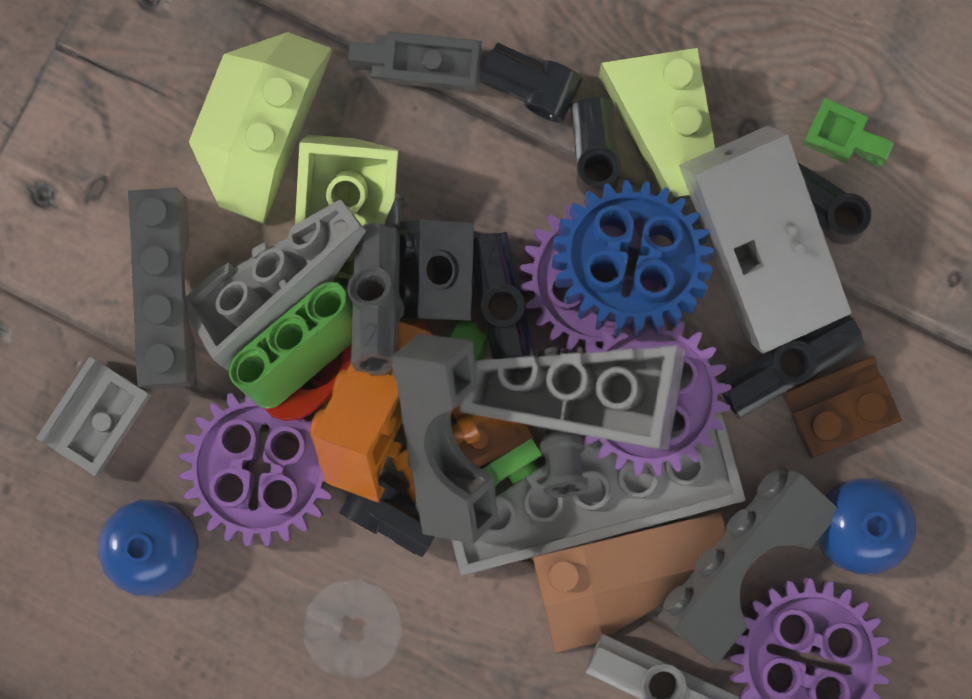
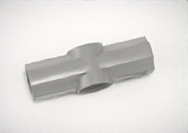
M603 633L592 652L585 670L586 674L640 699H739V696ZM661 671L670 672L675 683L672 692L666 697L661 698L651 695L649 682L652 676Z

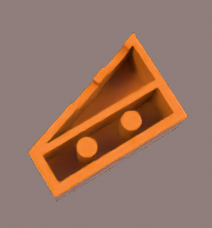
M399 322L398 351L417 335H432V332ZM352 364L349 365L347 370H341L334 382L333 396L325 410L321 409L317 412L310 428V437L312 438L326 484L379 503L385 489L379 486L378 478L386 458L389 456L397 459L402 444L394 441L402 422L398 388L393 376V369L390 370L389 374L374 376L356 371Z

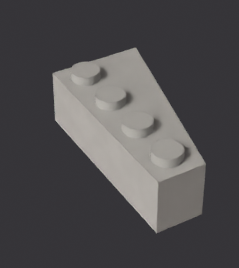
M665 346L649 349L612 350L610 352L572 353L544 357L475 361L479 387L461 402L460 412L668 450L686 350L679 346Z

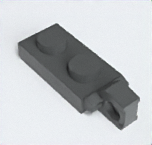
M387 31V35L375 36V44L350 42L348 63L350 68L371 70V79L383 80V83L477 92L482 41Z

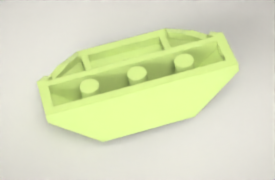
M286 32L223 55L189 140L195 157L221 209L265 224L332 54V48Z

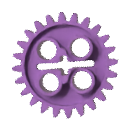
M569 204L565 205L564 217L565 219L572 220L569 215L571 206ZM550 214L547 217V222L551 229L550 233L537 228L533 233L535 239L541 244L540 247L525 246L524 253L533 259L534 263L520 265V273L532 277V281L520 285V291L525 294H534L535 297L525 305L526 312L541 311L542 315L535 323L537 329L548 324L554 327L549 341L554 342L563 334L568 337L567 350L569 352L580 341L584 342L585 353H589L586 348L587 344L594 346L602 344V347L605 346L601 336L602 330L607 331L614 338L618 336H615L614 322L607 321L600 330L595 329L597 315L593 312L583 319L578 318L581 306L580 301L566 305L554 296L552 288L555 285L556 275L562 270L553 269L551 266L553 255L559 253L552 248L554 236L562 234L558 231L560 220ZM641 220L634 222L628 253L636 257L643 230L641 228L643 225ZM613 225L601 228L602 232L610 237H619L624 234L620 228ZM657 235L649 237L650 240L653 242ZM660 244L658 246L667 247L670 244ZM605 270L604 278L610 282L614 281V275ZM624 275L621 295L625 298L630 296L633 276ZM646 279L641 281L642 286L647 291L661 292L664 290L662 284L656 280ZM627 325V326L629 327L630 331H633V330H632V326H631V325Z
M663 318V328L661 334L658 335L652 328H648L647 324H644L640 338H636L633 331H630L627 325L624 326L620 336L616 338L607 331L602 330L601 336L605 346L602 349L591 344L586 346L589 353L679 346L686 350L684 362L693 371L691 383L687 387L679 389L675 408L685 419V429L679 437L670 439L668 450L586 436L583 441L585 444L594 443L598 440L603 443L598 454L600 460L611 452L617 454L615 469L620 470L629 459L634 461V472L638 476L643 471L645 463H651L655 475L661 476L663 462L668 460L677 472L681 471V455L686 454L693 461H699V456L694 446L701 443L712 448L714 444L706 434L708 429L724 430L725 428L714 416L715 412L730 410L729 405L717 401V394L725 393L731 389L730 385L716 383L715 379L716 376L726 369V366H710L708 360L714 355L716 348L713 346L700 351L697 346L701 340L702 333L697 332L687 340L683 337L684 322L682 321L670 332L666 330L665 318Z
M233 393L227 394L229 408L224 410L212 402L210 409L214 418L211 421L196 417V423L203 430L200 436L193 434L185 435V439L193 444L195 449L194 452L179 455L180 459L192 463V470L179 474V479L193 481L194 487L183 495L184 499L199 498L201 503L195 509L193 515L200 517L210 513L212 517L207 526L209 531H215L223 524L226 525L224 540L232 541L239 531L243 532L244 546H252L256 534H260L264 546H272L274 532L278 531L285 542L291 541L292 533L290 526L294 524L303 532H307L309 526L304 516L309 513L316 517H322L324 514L316 505L318 498L333 500L334 497L323 488L325 479L312 438L310 437L312 421L308 422L306 420L307 416L290 421L273 418L264 408L255 404L247 395H245V402L241 403ZM264 424H268L270 430L265 443L263 461L271 464L270 473H261L258 508L252 511L249 505L256 483V473L248 471V465L250 462H256L259 459L261 427ZM244 426L251 435L250 445L241 453H233L228 446L227 439L229 433L237 427ZM285 433L295 434L300 445L298 453L289 460H282L275 451L277 439ZM236 474L241 478L244 490L238 500L228 502L222 497L220 486L225 477ZM278 481H285L292 489L291 502L282 509L274 508L268 500L270 487Z
M804 578L801 592H798L794 583L786 580L783 585V596H780L773 588L768 587L765 589L768 604L764 606L756 600L749 602L756 615L753 619L744 617L748 627L745 634H741L735 642L741 645V652L727 655L728 660L741 664V670L733 673L730 676V680L738 683L745 682L747 685L737 695L739 699H817L815 694L816 686L825 677H833L837 683L838 689L834 699H881L872 690L874 684H889L890 680L877 673L878 666L890 664L892 659L879 655L877 648L887 644L889 639L884 636H873L872 631L878 627L881 620L876 617L863 619L862 616L869 605L866 601H859L852 606L849 605L852 590L844 588L834 597L833 582L824 581L819 592H816L813 579ZM795 614L802 622V633L796 640L786 642L781 637L780 624L786 616ZM843 628L849 635L850 645L843 654L834 655L829 649L828 638L834 630ZM768 644H776L803 653H809L812 647L814 655L849 665L851 672L849 674H842L816 665H809L806 670L805 664L791 658L768 653L766 647ZM785 663L790 671V680L785 687L778 690L772 689L767 681V673L773 665Z

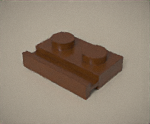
M874 356L782 394L790 408L792 419L810 459L902 421L884 377L880 375L876 366L877 361Z

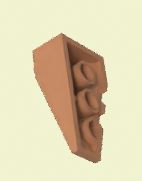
M722 513L705 515L532 557L554 652L597 643L602 633L612 636L663 604L670 592L676 587L682 586L695 571V564L702 553L714 547L726 533Z

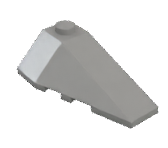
M341 199L292 226L288 237L270 247L264 242L253 248V257L238 266L232 267L227 263L214 270L186 296L190 322L212 359L227 371H229L233 358L314 288L323 283L332 282L366 232Z

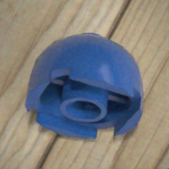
M854 478L834 486L825 495L837 507V510L832 518L831 525L818 539V544L822 553L836 567L857 575H877L896 567L909 554L916 538V517L909 500L896 487L876 478Z
M139 499L120 507L106 521L99 536L98 558L104 574L119 589L135 596H159L177 589L191 575L197 558V550L199 549V538L192 520L179 507L162 500Z

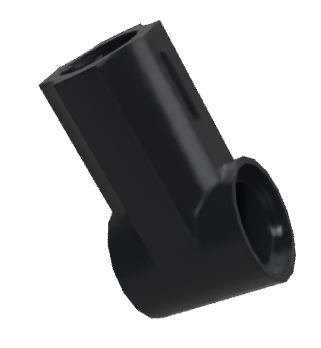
M498 42L491 50L480 76L481 83L524 102V106L529 111L554 123L563 122L583 81L577 72L565 65L546 60L544 63L539 62Z
M601 97L583 98L581 101L571 103L577 168L576 182L583 195L586 196V192L591 191L601 199L604 184L609 183L615 191L620 175L621 164L617 153L612 99H603ZM599 164L607 167L611 172V176L605 181L596 182L589 179L585 171L590 166Z
M798 162L825 236L837 244L855 242L864 233L871 221V209L868 202L862 196L844 192ZM840 209L852 211L857 216L858 227L852 230L841 228L834 219V212Z
M378 479L379 486L385 489L379 503L350 492L339 511L341 515L376 535L380 532L411 553L417 554L422 558L424 557L435 536L422 533L420 515L415 504L401 497L399 490Z

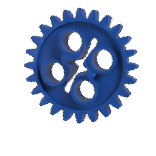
M624 180L621 193L616 194L610 184L606 183L604 184L601 199L591 191H588L584 201L586 208L573 203L569 214L572 220L561 218L558 231L562 235L554 236L552 248L559 253L553 255L551 266L553 269L562 270L556 275L555 285L561 288L570 287L565 294L564 302L566 305L578 301L581 302L578 313L579 319L587 317L592 312L597 315L595 329L600 330L607 321L614 322L615 336L619 337L624 326L631 325L635 337L640 338L644 324H649L658 335L661 334L663 328V318H666L675 327L678 326L682 318L680 309L692 314L697 305L694 297H704L708 286L703 281L710 280L713 272V267L705 263L711 261L714 248L701 246L707 241L709 230H694L700 214L695 212L684 216L682 211L686 200L682 198L670 204L667 202L668 188L665 187L656 197L650 195L649 182L645 181L640 193L633 192L629 180ZM641 220L643 222V230L636 258L637 264L632 279L630 296L625 298L621 295V288L628 260V251L634 222ZM613 225L620 228L624 234L619 237H610L603 233L601 228ZM663 235L671 241L672 245L660 247L655 245L649 237ZM596 270H607L614 275L615 280L603 283L597 281L591 273ZM646 279L656 280L662 284L664 290L661 292L647 291L642 286L641 281Z

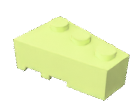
M698 48L601 63L598 78L617 108L625 129H628L641 153L640 156L659 192L665 187L669 189L667 202L670 204L682 198L686 200L685 205L693 204L679 165L715 149Z

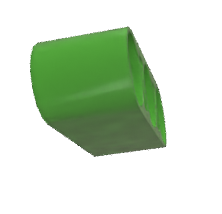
M333 282L323 283L314 288L233 358L229 366L231 382L261 408H273L284 402L352 344L353 302L348 292L341 285Z

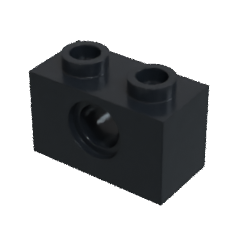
M430 219L400 222V230L398 231L400 235L399 294L404 303V313L401 319L471 320L474 223ZM429 260L433 262L436 270L432 282L426 273Z

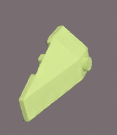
M306 135L299 142L295 225L340 199L348 206L362 226L374 223L384 225L396 195L399 149L355 138ZM355 248L332 281L341 285L347 292L349 281L354 275Z

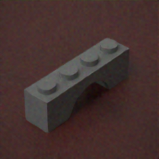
M177 187L128 191L137 386L147 390L197 387L195 344L188 318L185 292V259L189 247L187 198Z
M419 334L392 356L393 376L397 383L401 406V422L404 425L409 452L408 463L412 469L416 492V508L420 515L422 533L474 544L499 517L492 475L478 468L464 455L454 438L451 428V411L479 387L472 341Z
M780 466L777 471L768 474L759 484L758 494L745 509L738 511L729 520L726 527L727 532L714 547L702 553L695 564V571L682 586H678L670 592L664 601V609L657 616L660 621L692 649L715 665L719 663L748 627L740 607V588L744 575L750 565L761 554L777 546L796 545L811 549L832 523L837 507L800 473Z

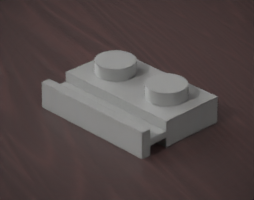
M89 356L36 439L50 446L90 474L99 477L152 395Z

